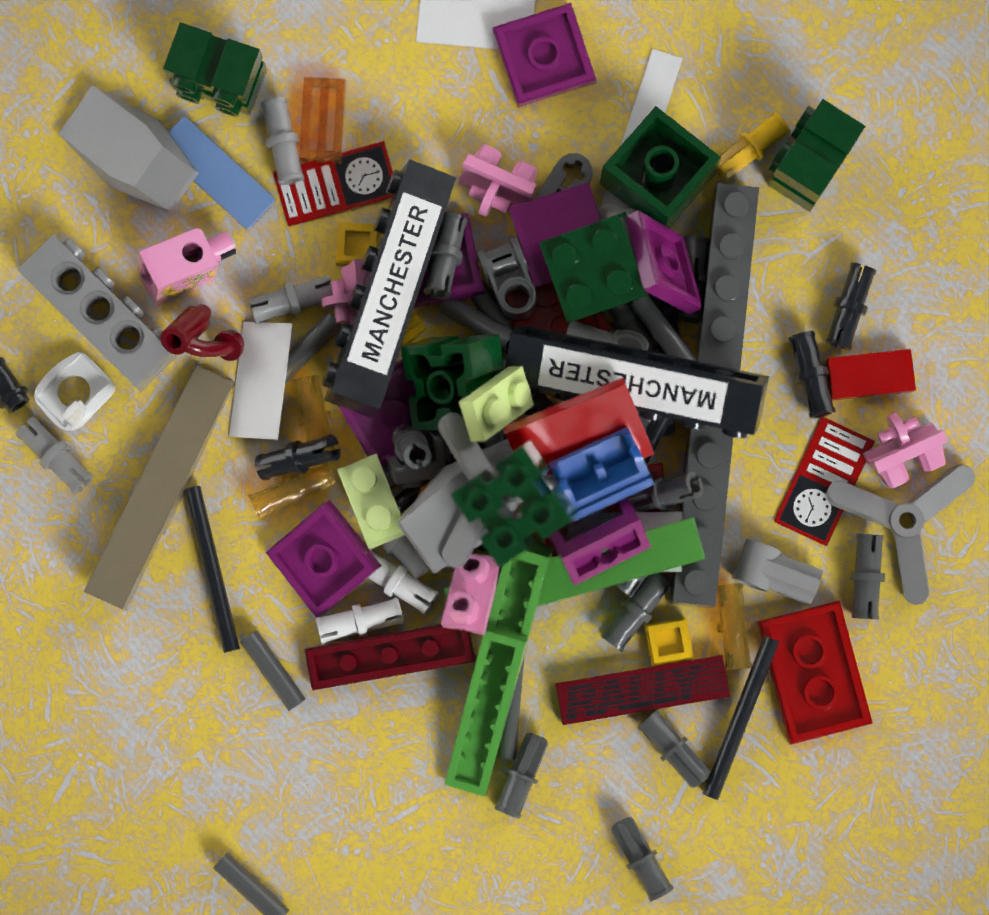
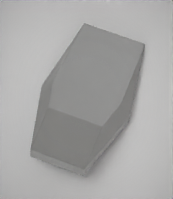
M93 85L58 133L109 187L170 212L173 211L199 174L198 170L160 120Z
M507 439L482 450L494 472L497 473L499 472L494 465L513 452ZM457 461L440 470L397 522V525L433 573L447 566L442 552L462 514V511L450 495L459 486L469 481ZM506 503L507 507H508L512 512H513V511L518 507V505L520 504V503ZM480 539L478 540L475 548L482 544Z

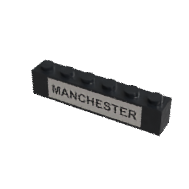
M410 159L401 171L394 170L386 193L392 195L388 209L381 208L373 230L380 233L376 246L369 245L362 261L361 269L367 271L363 285H355L348 303V308L354 310L350 324L343 322L335 342V347L341 348L337 363L330 361L323 377L322 386L328 388L324 401L370 418L380 410L456 180L455 176Z
M521 324L511 333L505 367L506 369L509 366H523L531 394H537L540 390L556 393L555 397L561 401L570 400L624 378L640 417L649 420H662L664 417L678 419L682 426L692 429H704L705 425L721 428L724 435L734 438H746L748 434L755 435L760 426L769 376Z

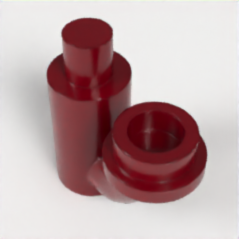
M204 304L187 307L161 333L160 337L163 347L171 354L180 355L186 352L198 357H221L227 361L237 360L244 351L245 343L241 334L234 330L220 332L213 341L198 339L208 329L210 324L211 310Z

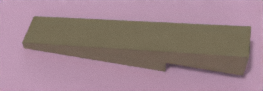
M197 365L195 366L84 590L85 593L120 609L128 610L162 534L165 535L185 492L184 490L189 484L235 384L233 381Z

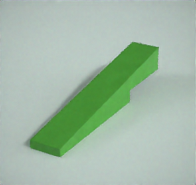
M689 518L645 531L651 548L575 586L559 557H552L538 607L706 559L695 519ZM450 587L444 588L446 599L448 597Z
M534 542L528 550L502 566L445 781L447 786L484 797L487 794L553 547Z

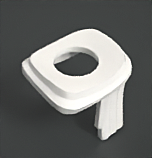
M77 352L62 360L41 379L35 389L34 399L37 406L59 428L74 431L81 428L113 395L115 384L87 355ZM70 376H79L88 382L90 396L85 404L81 400L78 402L74 401L69 407L62 404L58 396V389L64 379Z

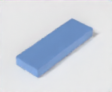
M183 116L169 131L199 172L194 182L247 231L275 204L276 199L186 116Z

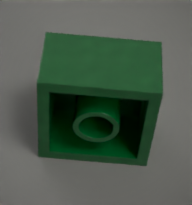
M655 106L603 165L599 184L628 207L634 208L636 211L638 210L670 228L714 178L721 156Z
M626 211L539 242L567 323L650 294L643 289L625 219L627 216Z

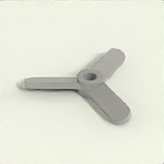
M449 413L440 419L438 424L439 431L468 480L485 469H488L493 477L499 474L494 472L478 443L471 442L466 424L460 415ZM554 475L542 476L550 490L558 485ZM510 494L506 495L508 497L507 503H523L519 496L512 499ZM461 514L442 552L443 559L448 566L460 568L467 563L485 529L479 518L469 523L464 514Z
M956 465L907 504L902 505L843 481L833 482L826 491V498L831 505L889 528L891 533L895 535L904 597L909 603L918 605L926 602L930 595L921 536L924 523L968 490L974 483L975 474L966 465ZM903 513L908 514L912 518V526L909 529L903 528L899 523V518Z

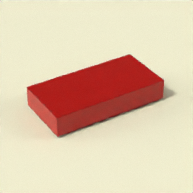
M911 349L826 359L832 401L916 391Z

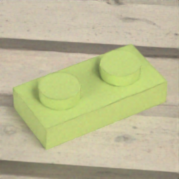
M523 366L507 367L459 402L471 442H485L534 405Z
M377 454L337 469L369 550L405 535L397 525L402 516Z

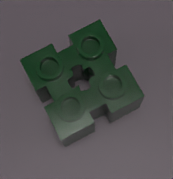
M180 22L163 71L166 77L170 78V85L174 90H177L175 95L179 98L196 104L200 102V99L204 100L206 98L216 102V110L238 117L240 112L251 116L267 68L265 62L262 61L263 57L260 49L229 38L225 40L213 36L211 32Z
M824 99L821 100L816 110L808 106L790 135L796 141L793 144L785 141L774 157L768 169L774 175L768 186L808 212H811L866 126Z
M499 334L471 335L459 339L458 336L430 337L401 346L405 380H414L416 395L408 397L413 429L439 430L438 424L440 419L449 413H456L464 420L459 402L495 377L496 370L504 368Z
M531 440L494 465L499 472L498 475L493 477L489 470L485 469L450 494L469 523L479 518L487 529L479 539L499 568L531 547L535 542L531 536L532 533L538 531L542 539H545L573 521L578 515L577 510L560 484L550 490L543 480L542 476L550 469ZM510 494L512 499L516 496L522 499L524 504L519 508L520 513H516L515 510L512 512L507 507L508 497L506 495Z

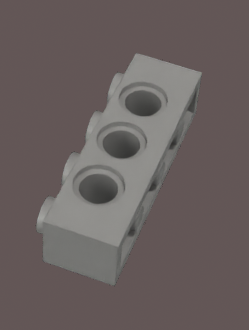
M53 234L17 270L142 392L176 358L161 343L160 337L163 330L157 325L150 330L140 320L145 313L128 296L120 301L110 291L115 283L99 267L91 272L81 262L86 255L69 238L62 243ZM70 272L80 273L81 282L75 290H62L61 282L66 274ZM99 301L109 302V315L103 320H93L90 315L93 305ZM128 330L139 331L140 341L135 348L124 350L120 347V338L124 332Z

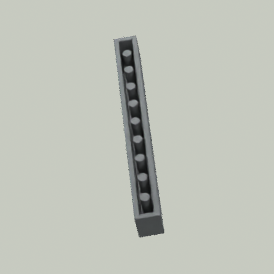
M717 183L713 192L705 273L706 281L696 359L699 362L737 370L741 368L759 187ZM706 425L704 429L688 428L683 474L690 471L696 472V477L699 476L703 483V494L700 498L681 502L679 512H682V520L695 519L706 559L683 565L682 572H673L670 604L709 609L716 607L733 437L724 435L721 428Z

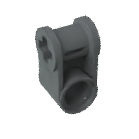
M516 236L509 238V243L489 251L477 250L476 254L488 285H491L502 314L507 319L515 322L525 321L530 318L536 309V293ZM519 290L528 295L529 301L522 308H512L506 303V297L511 292Z

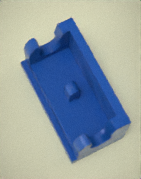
M627 427L548 463L557 484H560L578 512V515L574 518L575 521L654 485L638 446L635 445Z

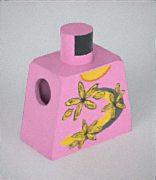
M196 228L139 251L137 272L156 308L216 278L218 262L235 255L236 249L227 231L206 239L201 228ZM194 258L197 262H189L186 259Z

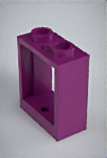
M627 497L615 502L622 515L566 543L559 530L548 536L552 547L574 586L651 548L642 523Z

